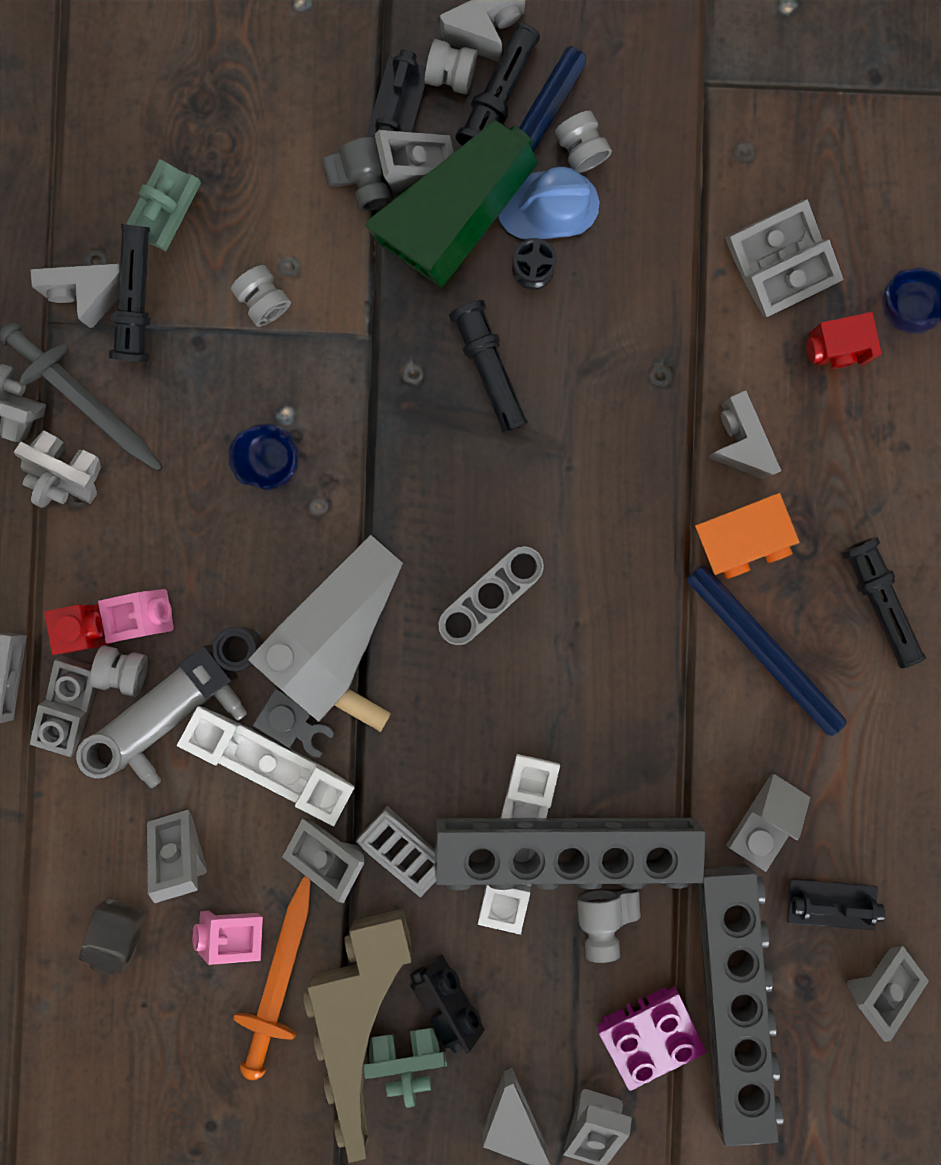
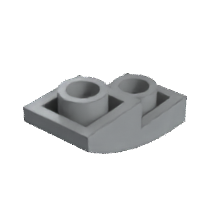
M62 655L54 660L46 699L38 705L29 745L68 757L74 755L97 688H92L90 683L91 664Z

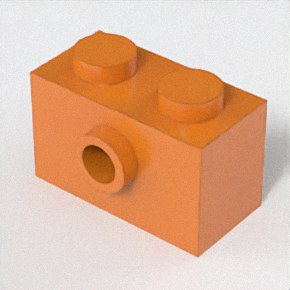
M780 493L695 526L714 575L723 572L726 579L750 571L748 562L765 556L767 563H771L793 554L790 546L800 543Z

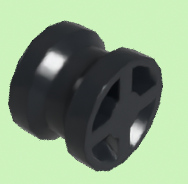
M529 238L519 244L513 256L512 272L520 286L529 290H537L545 287L552 280L557 262L553 247L546 240L539 238Z

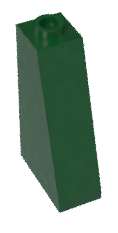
M493 121L371 217L365 225L381 246L443 288L538 165L531 148L532 140L524 131L516 126L508 129L499 122Z

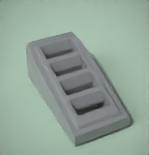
M387 805L358 836L356 843L421 898L436 882L434 865L419 881L413 874L427 859L434 863L435 849ZM390 826L395 831L382 845H379L375 840ZM403 837L408 842L393 858L388 851ZM416 848L421 852L420 855L405 869L400 863Z

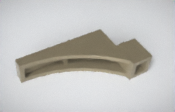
M404 908L354 920L349 931L350 935L345 936V947L350 963L356 961L357 964L314 974L309 983L308 990L304 991L303 995L308 1018L315 1017L318 1033L314 1034L316 1056L318 1061L325 1060L328 1076L324 1077L326 1099L329 1105L335 1103L338 1119L334 1121L336 1141L339 1148H346L349 1163L366 1159L370 1143L365 1113L363 1066L366 1061V1050L370 1032L380 1004L396 974L403 964L411 963L414 949Z

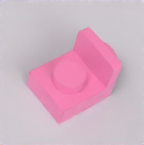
M166 589L136 592L98 601L106 643L174 630L172 608Z
M210 910L200 911L199 924H195L193 927V948L195 951H198V954L208 965L261 961L263 916L259 913L214 915Z

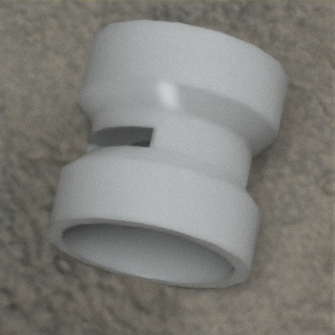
M434 39L428 56L425 83L437 87L447 84L455 92L467 95L473 80L478 51L463 47L460 50L453 49L448 42Z
M584 111L570 117L555 130V136L560 146L566 148L569 153L568 163L571 169L578 173L596 167L612 153L607 139L600 137L597 131L599 123L592 111Z
M259 265L246 271L231 286V291L238 301L246 303L248 306V315L256 327H261L274 321L291 305V301L285 292L274 286V277L266 265Z
M101 646L92 664L90 675L92 688L108 690L112 687L119 689L123 695L137 697L146 679L148 657L145 654L136 652L125 655L121 654L117 648Z

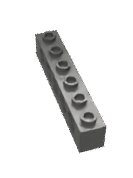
M435 818L434 871L436 885H444L445 888L450 890H466L471 885H488L496 890H509L514 888L515 885L532 884L538 889L551 890L557 888L559 884H576L583 889H598L602 887V884H620L625 888L640 889L644 888L646 884L663 883L666 887L682 889L688 887L689 883H703L706 831L695 818ZM659 847L664 848V852L659 859L655 861L646 860L651 850ZM484 848L491 851V855L485 861L474 862L469 859L471 853L477 849ZM530 848L535 850L533 857L528 861L519 862L514 860L515 854L521 849ZM621 848V853L615 860H602L603 855L609 849ZM565 849H578L574 859L567 862L558 860L560 853Z
M748 865L704 868L703 883H697L716 1129L725 1147L778 1143L777 1125H783V1110L780 1098L778 1096L775 1097L774 1081H779L780 1069L777 1055L775 1052L771 1053L770 1037L776 1036V1022L773 1010L767 1007L766 992H772L773 982L770 967L768 964L764 965L763 948L769 947L768 928L766 922L760 920L759 904H765L766 899L764 882L762 877H757V873ZM742 906L743 913L737 922H724L725 912L730 907ZM737 950L746 951V958L741 965L736 967L727 965L728 958L733 952ZM740 995L750 996L749 1003L745 1008L741 1010L731 1009V1004L736 997ZM746 1039L753 1040V1045L748 1052L743 1054L735 1053V1048L739 1042ZM749 1084L757 1085L752 1095L748 1097L738 1096L744 1086Z

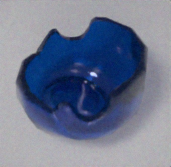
M922 267L905 271L900 270L890 280L884 289L882 302L884 316L894 328L908 334H921L941 323V276L938 272Z
M256 424L236 435L229 447V466L241 484L255 486L263 490L275 489L289 482L298 469L299 447L285 429L273 424Z

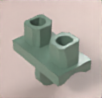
M159 159L147 185L143 184L138 192L140 198L126 225L150 227L148 243L166 252L201 185V181L199 178L182 172Z
M434 1028L411 1031L413 1057L397 1059L395 1035L370 1038V1064L363 1065L365 1079L401 1074L402 1081L386 1083L387 1097L403 1095L406 1108L416 1107V1093L430 1091L431 1081L430 1076L414 1078L413 1072L448 1066L446 1053H440V1045Z

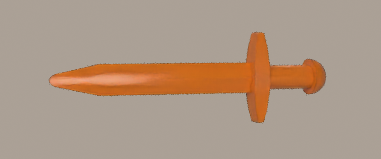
M306 876L301 880L288 905L257 1015L237 1013L233 1018L240 1025L254 1031L247 1059L240 1064L241 1073L248 1080H257L264 1075L266 1068L263 1066L271 1037L292 1040L297 1035L296 1031L278 1022V1018L309 913L311 880Z

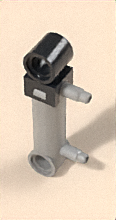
M233 627L221 631L212 645L202 646L179 664L180 667L96 734L84 739L76 753V760L80 770L85 775L98 779L110 776L124 769L129 764L149 788L157 786L161 782V778L156 773L154 766L143 754V751L193 713L198 706L203 705L210 698L216 697L235 720L239 721L247 714V711L241 705L240 699L229 685L238 679L234 671H241L254 666L248 659L263 644L260 635L248 627ZM237 636L242 637L248 644L247 656L241 661L234 659L229 652L230 642ZM101 743L106 744L112 751L113 758L109 765L102 763L97 756V749Z

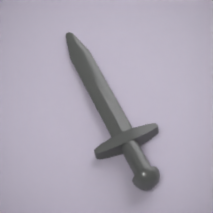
M7 323L1 327V343L3 345H11L31 364L20 378L19 383L22 386L43 376L127 453L151 468L160 470L161 464L143 440L58 364L68 350L69 346L66 343L44 353L21 332V325Z

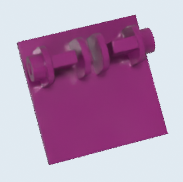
M663 986L661 990L646 996L649 1002L648 1006H645L642 998L637 999L642 1009L636 1012L633 1011L630 1003L626 1004L630 1014L626 1016L622 1008L608 1016H602L604 1021L596 1024L598 1033L629 1091L649 1083L653 1079L707 1053L675 986L667 990Z

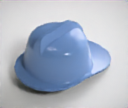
M559 166L547 171L531 173L498 217L501 225L508 233L519 239L570 237L582 234L593 225L599 213L600 201L596 188L588 178L571 168Z

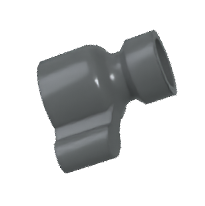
M375 137L352 140L344 144L338 153L322 158L329 186L357 185L358 189L355 192V197L359 210H377L392 202L389 187L382 181L384 175Z

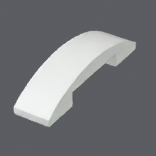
M201 706L196 708L177 744L178 747L215 766L219 763L295 802V807L332 826L335 825L355 788L354 785L280 742Z
M517 754L501 818H546L548 808L551 807L560 763ZM530 848L521 849L515 854L514 860L519 862L528 861L533 857L535 850ZM531 884L515 885L514 888L509 890H496L485 885L478 925L521 935L530 897Z

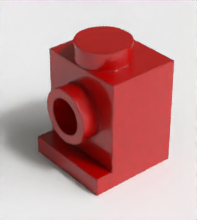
M873 312L821 322L809 332L810 337L806 342L810 362L816 363V366L831 363L832 369L851 366L858 363V361L859 365L868 364L882 355Z
M99 604L74 605L44 611L52 655L69 654L100 648L103 645H111V643H106Z

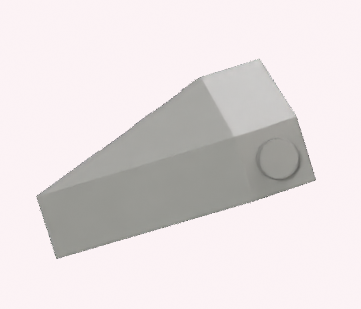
M370 535L279 625L248 660L319 722L349 689L403 563Z

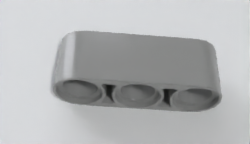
M526 546L517 547L510 551L443 612L438 623L439 632L443 639L450 644L462 645L476 637L538 581L544 568L543 559L540 554L533 548ZM526 555L533 560L535 571L530 578L519 579L514 576L511 571V562L514 557ZM490 583L499 586L503 592L502 603L494 609L485 608L478 600V592L481 587ZM457 612L464 613L471 621L470 632L460 638L453 637L446 629L448 617Z

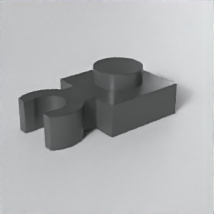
M279 688L274 690L253 724L255 728L288 748H291L298 738L303 742V747L308 754L319 758L324 751L315 746L313 742L315 733H323L330 738L336 733L326 723L313 724L308 720L311 715Z

